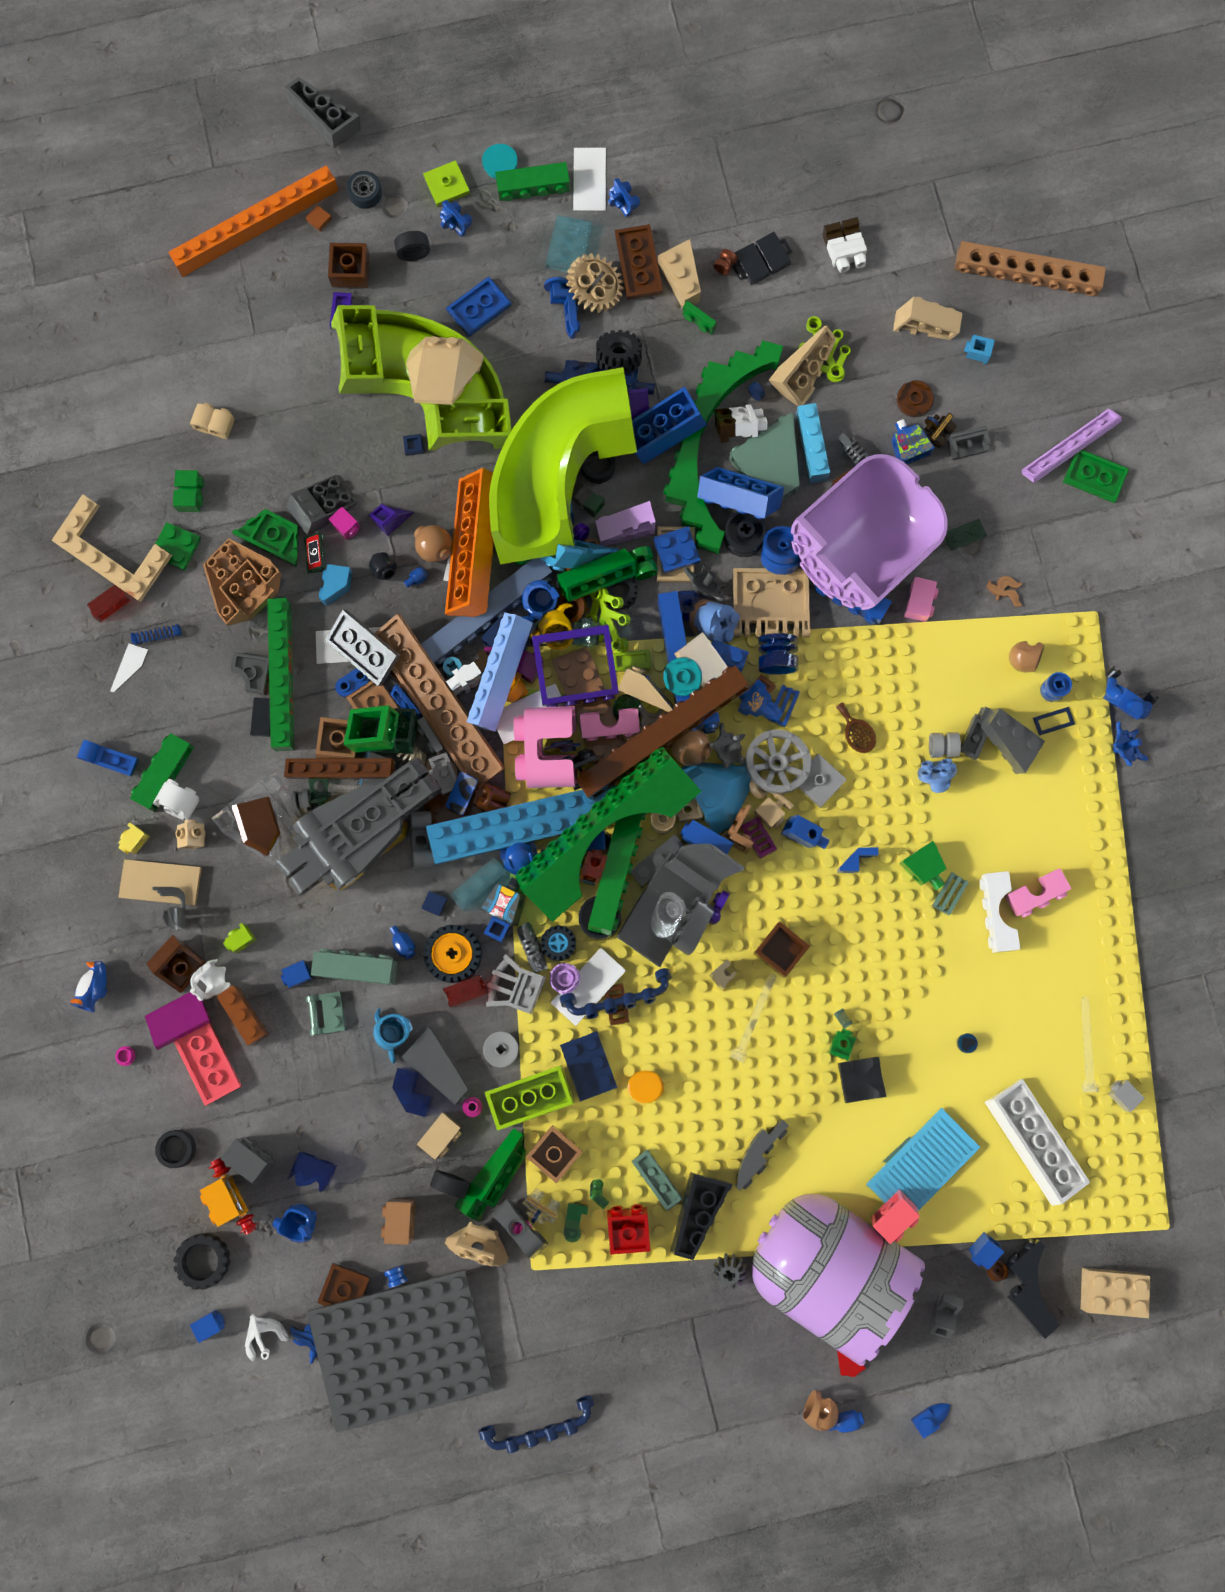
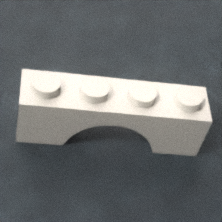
M1009 871L984 874L981 876L982 879H980L979 883L981 891H984L982 905L983 909L987 912L985 926L986 929H989L990 933L988 946L992 949V953L1019 950L1018 930L1006 925L999 914L1001 899L1008 892L1012 891Z

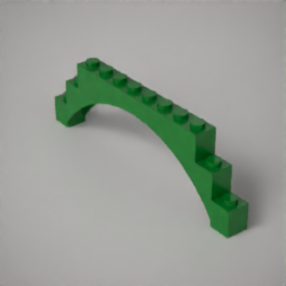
M762 340L761 345L756 346L754 355L736 350L734 357L730 356L728 366L709 361L708 366L703 368L701 374L703 381L702 384L698 383L696 389L698 397L697 400H694L705 422L708 423L714 413V409H717L721 402L745 381L768 370H777L783 346ZM704 426L680 441L679 444H682L681 450L676 451L674 461L677 462L675 467H671L669 473L671 481L670 484L665 485L663 494L666 495L665 502L682 506L679 518H682L681 525L695 527L698 530L695 539L698 542L697 548L719 554L725 531H721L718 528L704 500L697 498L699 489L697 455L700 440L706 428Z

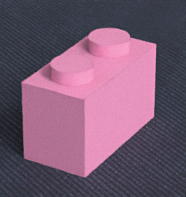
M914 577L911 582L904 613L905 618L926 622L929 617L933 616L935 606H932L933 599L936 600L939 591L936 588V581Z

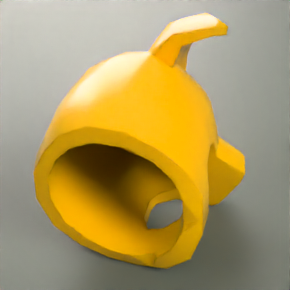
M565 603L560 605L557 610L547 612L540 620L538 629L530 635V638L532 639V636L572 630L571 623L563 612L566 608L573 605ZM566 640L560 644L557 642L546 643V645L552 649L562 650L571 646L573 640Z

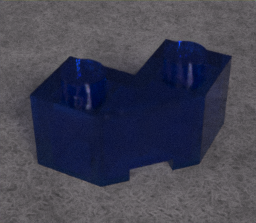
M397 1068L392 1088L403 1108L408 1113L427 1117L433 1097L414 1092L419 1072Z

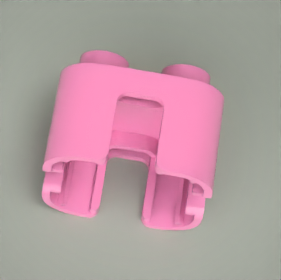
M575 706L526 708L524 715L514 717L513 724L514 740L524 741L525 754H519V757H515L516 781L526 780L527 788L575 787V784H577L578 767L574 769L571 759L562 758L567 756L572 758L576 755H546L543 752V738H568L576 731Z

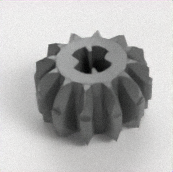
M725 1253L724 1258L719 1256L717 1262L713 1264V1277L717 1278L718 1285L724 1283L723 1287L725 1289L728 1285H731L733 1289L735 1284L741 1286L742 1281L746 1279L747 1273L745 1271L747 1266L743 1264L742 1257L736 1259L735 1253L732 1257Z

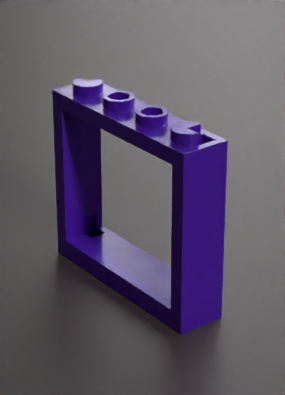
M609 625L532 636L542 706L558 707L559 703H566V706L576 705L579 700H585V703L596 702V698L603 697L604 700L615 699V695L619 694ZM604 635L612 689L547 699L539 644Z

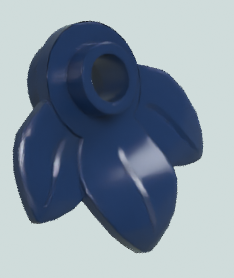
M564 740L551 743L544 750L560 748L561 753L576 751V746H581V744L573 743V740Z

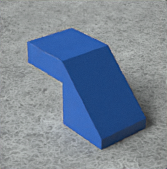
M878 847L856 849L837 869V873L859 872V858L877 857Z

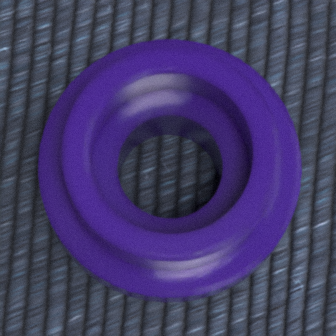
M583 523L577 524L573 528L574 539L581 541L586 539L590 528Z

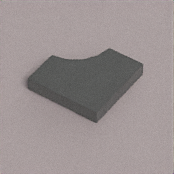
M234 652L231 671L243 677L245 691L247 693L266 695L269 680V657Z

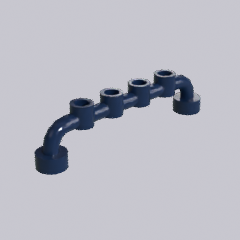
M663 968L655 972L656 981L661 983L658 988H646L642 992L635 994L626 993L620 998H607L603 1002L596 1004L588 1003L581 1008L574 1006L577 1003L575 994L566 993L560 996V1003L562 1007L567 1008L568 1012L573 1015H586L588 1019H593L598 1016V1011L606 1010L607 1014L617 1012V1006L625 1005L626 1009H632L637 1006L636 1001L644 1000L645 1004L654 1003L656 1001L655 996H659L667 990L672 976L668 968Z
M587 1395L576 1400L578 1409L583 1410V1414L579 1418H570L562 1423L550 1424L539 1430H530L523 1435L511 1436L499 1442L493 1439L496 1435L494 1425H488L478 1430L480 1440H485L491 1449H507L508 1453H514L519 1450V1445L526 1443L527 1447H534L539 1444L538 1439L546 1437L547 1441L556 1440L559 1437V1432L566 1431V1435H573L578 1432L577 1427L582 1426L590 1419L591 1407L594 1405L592 1396Z

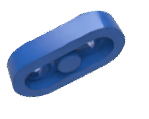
M356 668L336 682L335 689L341 697L346 698L371 680L366 675L362 679H358V675L363 673ZM343 684L348 685L346 689H342Z

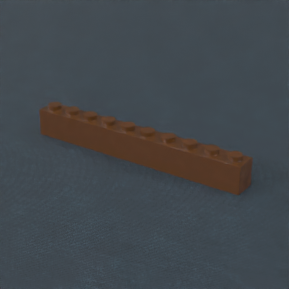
M736 665L727 667L717 679H710L704 688L693 691L690 694V698L686 701L682 700L675 704L672 711L669 713L664 712L655 723H649L644 726L641 733L630 736L621 747L616 746L610 751V755L596 760L595 765L590 769L582 770L576 781L586 796L594 800L625 776L635 771L640 763L650 758L652 752L661 747L666 749L748 691L751 686Z

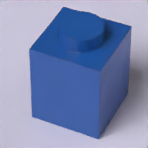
M492 916L484 934L504 943L512 926Z
M305 960L281 969L283 973L281 979L285 986L288 985V988H295L314 979Z
M985 1232L969 1248L972 1255L971 1260L977 1266H984L988 1270L1004 1253L1001 1245Z
M214 1310L190 1324V1327L198 1343L223 1330L225 1328V1320L220 1312L218 1313L217 1310Z

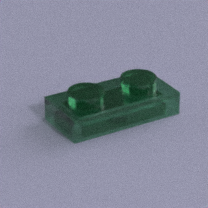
M980 519L947 531L945 539L951 551L983 539L987 534Z

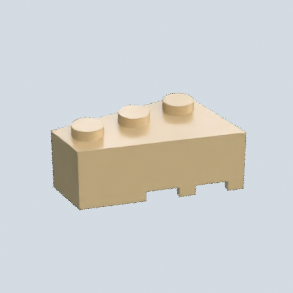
M689 239L658 255V267L682 308L687 301L693 305L699 303L701 296Z
M913 297L896 311L893 331L899 332V329L911 330L910 334L914 335L917 332L928 333L927 337L951 340L960 333L962 312L956 311L954 308L941 306L936 302L923 300L921 297Z

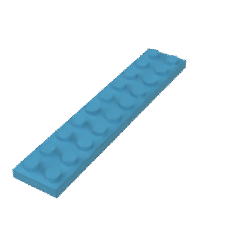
M613 785L594 800L589 799L583 790H578L428 825L426 830L434 863L437 865L508 848L518 842L530 843L559 836L566 828L573 826L581 815L590 811L594 803L601 801L609 790L616 787Z

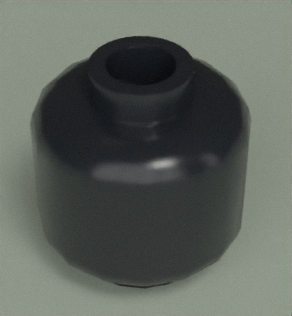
M386 552L374 554L369 562V569L379 580H389L396 573V563Z

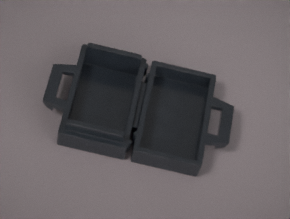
M772 232L757 240L755 244L751 243L736 251L738 263L733 266V269L739 280L747 278L750 285H753L770 276V273L774 274L791 265L789 255L793 251L786 239L779 240L776 233ZM783 243L786 246L788 252H786L784 247L782 246ZM739 266L741 267L745 275H741L738 269Z

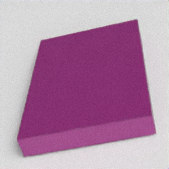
M191 992L145 1015L154 1046L157 1050L211 1022L204 1001H199L197 996Z

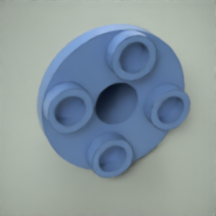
M946 758L935 762L924 761L921 763L922 767L917 772L919 780L929 784L931 791L942 793L949 789L950 779L957 774V767L952 759Z

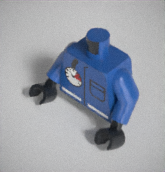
M1113 666L1106 672L1108 680L1106 694L1103 699L1133 719H1146L1151 712L1153 704L1159 697L1156 696L1154 698L1150 691L1141 699L1130 690L1117 684L1116 678L1122 672L1121 670L1116 671L1115 666Z

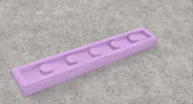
M1108 408L1023 468L1022 475L1033 483L1037 482L1122 422V417Z

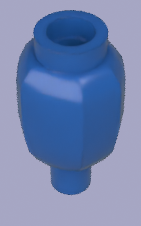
M396 925L391 927L390 931L393 934L392 944L398 955L405 957L406 960L412 958L416 953L414 951L415 944L410 936L405 932L399 931Z
M855 1410L840 1413L836 1425L828 1431L837 1429L839 1432L848 1433L859 1430L861 1425L865 1424L862 1412L857 1413Z

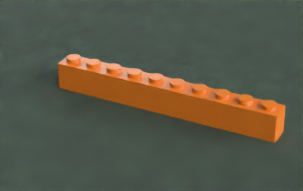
M327 165L168 253L180 274L184 277L338 192L336 180Z

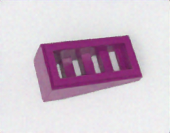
M758 817L741 825L743 832L752 838L751 841L754 842L752 848L759 860L777 850ZM757 824V828L753 829L750 832L748 831L747 828ZM761 831L762 834L754 838L751 836L752 834ZM763 837L765 838V841L756 844L755 841ZM766 844L769 845L768 848L762 851L759 849L760 847Z

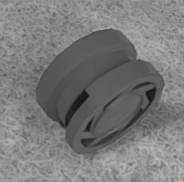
M308 788L303 789L302 792L298 790L292 792L294 811L298 818L314 810L311 792Z

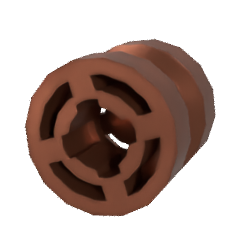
M723 249L719 254L720 258L715 261L713 267L718 273L729 275L732 269L731 266L736 263L738 258L731 250Z

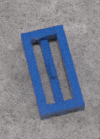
M782 684L775 704L778 705L783 692H787L780 709L782 714L791 694L794 695L783 722L768 719V721L786 727L800 691H795L793 688H788Z

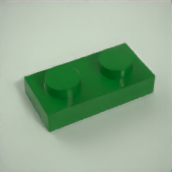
M689 301L684 304L682 314L684 318L689 322L695 323L702 332L712 335L716 330L717 322Z

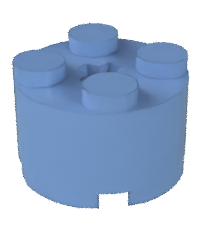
M713 601L706 602L707 604L701 606L695 615L694 625L698 629L697 634L699 635L703 632L707 639L711 641L730 642L734 637V629L737 627V622L740 619L739 613L729 605Z

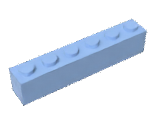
M504 613L488 657L485 671L482 674L478 691L475 694V700L469 712L468 723L496 732L533 624L532 622L515 614Z

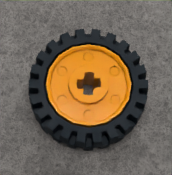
M446 925L438 928L428 937L423 952L424 962L429 972L437 979L447 983L462 982L470 978L479 968L482 960L481 945L477 937L469 929L459 925ZM451 949L458 952L454 959L448 956Z

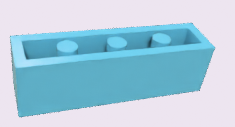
M813 403L798 406L796 420L809 484L827 481L830 469L817 405Z

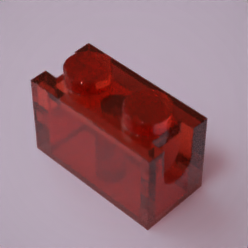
M592 849V852L588 851L584 858L579 879L598 884L602 878L607 856H604V853L599 850Z
M481 975L443 988L450 1008L488 995Z

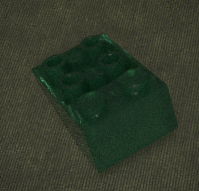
M395 708L394 710L399 713L393 749L375 750L372 752L414 753L418 726L416 709ZM380 718L363 720L359 739L377 737Z

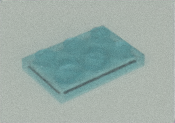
M557 215L545 263L546 268L567 272L573 261L586 254L592 222Z

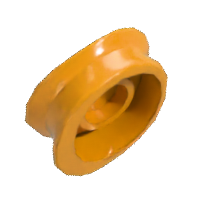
M651 1071L636 1072L628 1082L629 1094L640 1103L656 1101L664 1090L661 1077Z

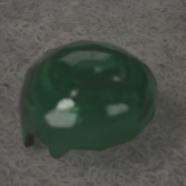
M623 694L615 700L612 706L613 716L618 721V709L638 708L639 705H642V702L631 695Z

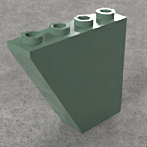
M792 413L787 416L782 415L772 426L767 425V430L761 431L758 437L750 436L743 445H736L732 448L729 457L730 462L738 473L784 486L782 502L797 493L799 488Z

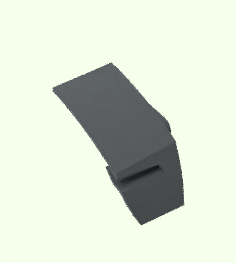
M690 844L682 846L677 854L672 851L644 889L618 933L617 938L658 967H661L672 945L684 954L690 955L697 947L713 915L714 907L708 904L713 892L718 889L720 883L725 878L743 871L745 867L713 844Z

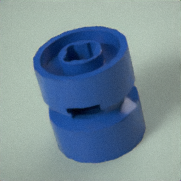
M1056 672L1042 683L1040 693L1046 701L1057 702L1071 691L1072 681L1067 674Z

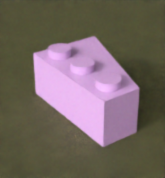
M650 501L610 516L600 517L595 521L601 546L605 547L655 534L656 521Z

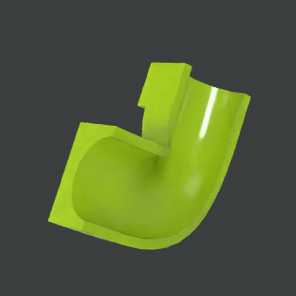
M338 305L331 321L332 329L337 331L340 345L341 376L339 394L387 393L413 398L406 363L410 351L425 337L462 338L483 355L469 340L447 326L417 315L389 310H376L375 305ZM484 356L481 370L472 376V381L463 387L464 391L452 405L420 403L425 414L429 451H436L442 446L463 441L489 442L493 444L494 449H501L512 431L508 399H504L498 376Z
M623 367L580 375L557 384L533 402L513 427L496 462L489 493L491 534L500 564L556 555L558 544L575 546L570 505L576 477L584 460L595 451H598L599 459L637 453Z

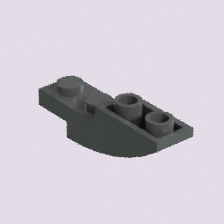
M781 1119L769 1133L761 1128L753 1138L739 1165L735 1185L737 1189L741 1190L743 1188L745 1190L753 1182L751 1178L756 1173L759 1175L767 1167L765 1165L767 1160L762 1154H768L774 1147L772 1143L777 1138L781 1140L787 1134L788 1130L786 1128L789 1125Z

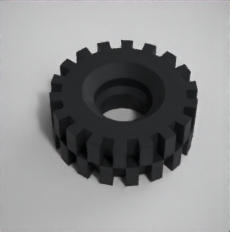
M611 330L610 334L608 332L604 333V337L600 336L596 342L597 365H600L599 368L601 369L605 368V370L623 367L624 372H627V374L631 373V370H637V366L640 367L642 362L641 339L639 337L636 338L634 333L630 335V331L623 333L622 330H618V332Z

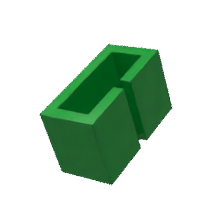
M175 470L174 487H178V490H174L173 507L177 512H200V506H203L201 488H204V478L197 470Z

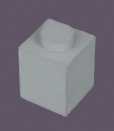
M1117 1080L1111 1085L1110 1088L1112 1090L1108 1093L1125 1112H1132L1145 1099L1128 1080Z

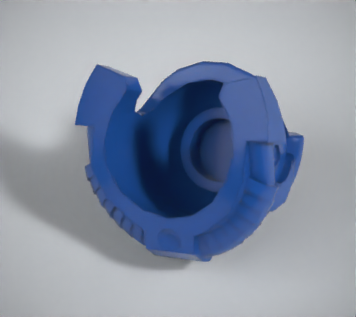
M536 580L529 583L523 590L522 602L524 609L531 614V617L541 620L543 613L550 612L556 607L560 595L557 589L547 581Z
M518 842L508 848L500 849V857L503 860L504 868L508 872L517 875V872L532 862L533 857L538 854L535 842Z
M291 1205L282 1219L275 1218L273 1227L276 1228L278 1234L293 1242H308L312 1238V1233L315 1229L317 1214L315 1211L311 1212L306 1205Z

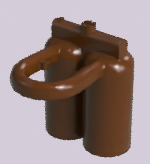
M480 782L477 790H474L475 795L471 802L475 803L476 807L487 812L505 808V804L510 800L511 793L491 783Z

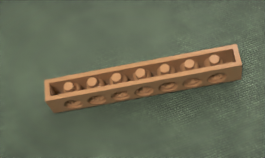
M961 241L957 250L954 270H958L961 273L969 272L979 276L995 277L999 280H1012L1016 283H1029L1033 286H1045L1053 290L1062 289L1070 293L1078 292L1084 293L1087 296H1098L1103 288L1106 267Z

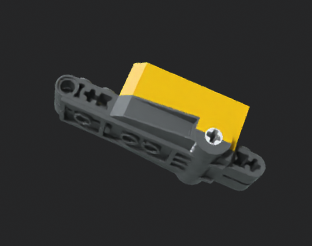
M419 758L408 762L377 786L364 784L315 808L293 825L292 828L297 834L293 839L298 846L279 859L276 865L286 879L290 878L289 883L299 896L307 893L323 880L327 885L336 890L345 889L362 876L379 857L406 838L408 823L405 819L442 790L433 776L428 775L429 771Z

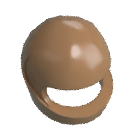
M1027 641L1016 643L1009 653V661L1013 668L1024 673L1035 672L1045 644L1038 642L1036 645L1031 646Z
M813 1390L806 1401L803 1420L817 1431H828L838 1421L839 1411L837 1405L831 1398H821V1391Z

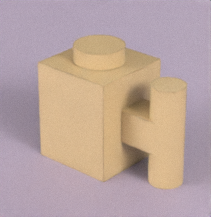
M773 793L772 795L777 801L774 803L768 797L754 812L769 829L773 826L777 828L784 821L782 817L785 813L780 809L782 806L788 811L794 806L783 794Z

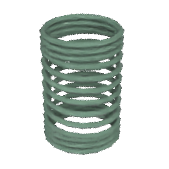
M842 1008L834 1013V1016L843 1025V1029H845L853 1022L846 1020L847 1018L844 1017L846 1012Z

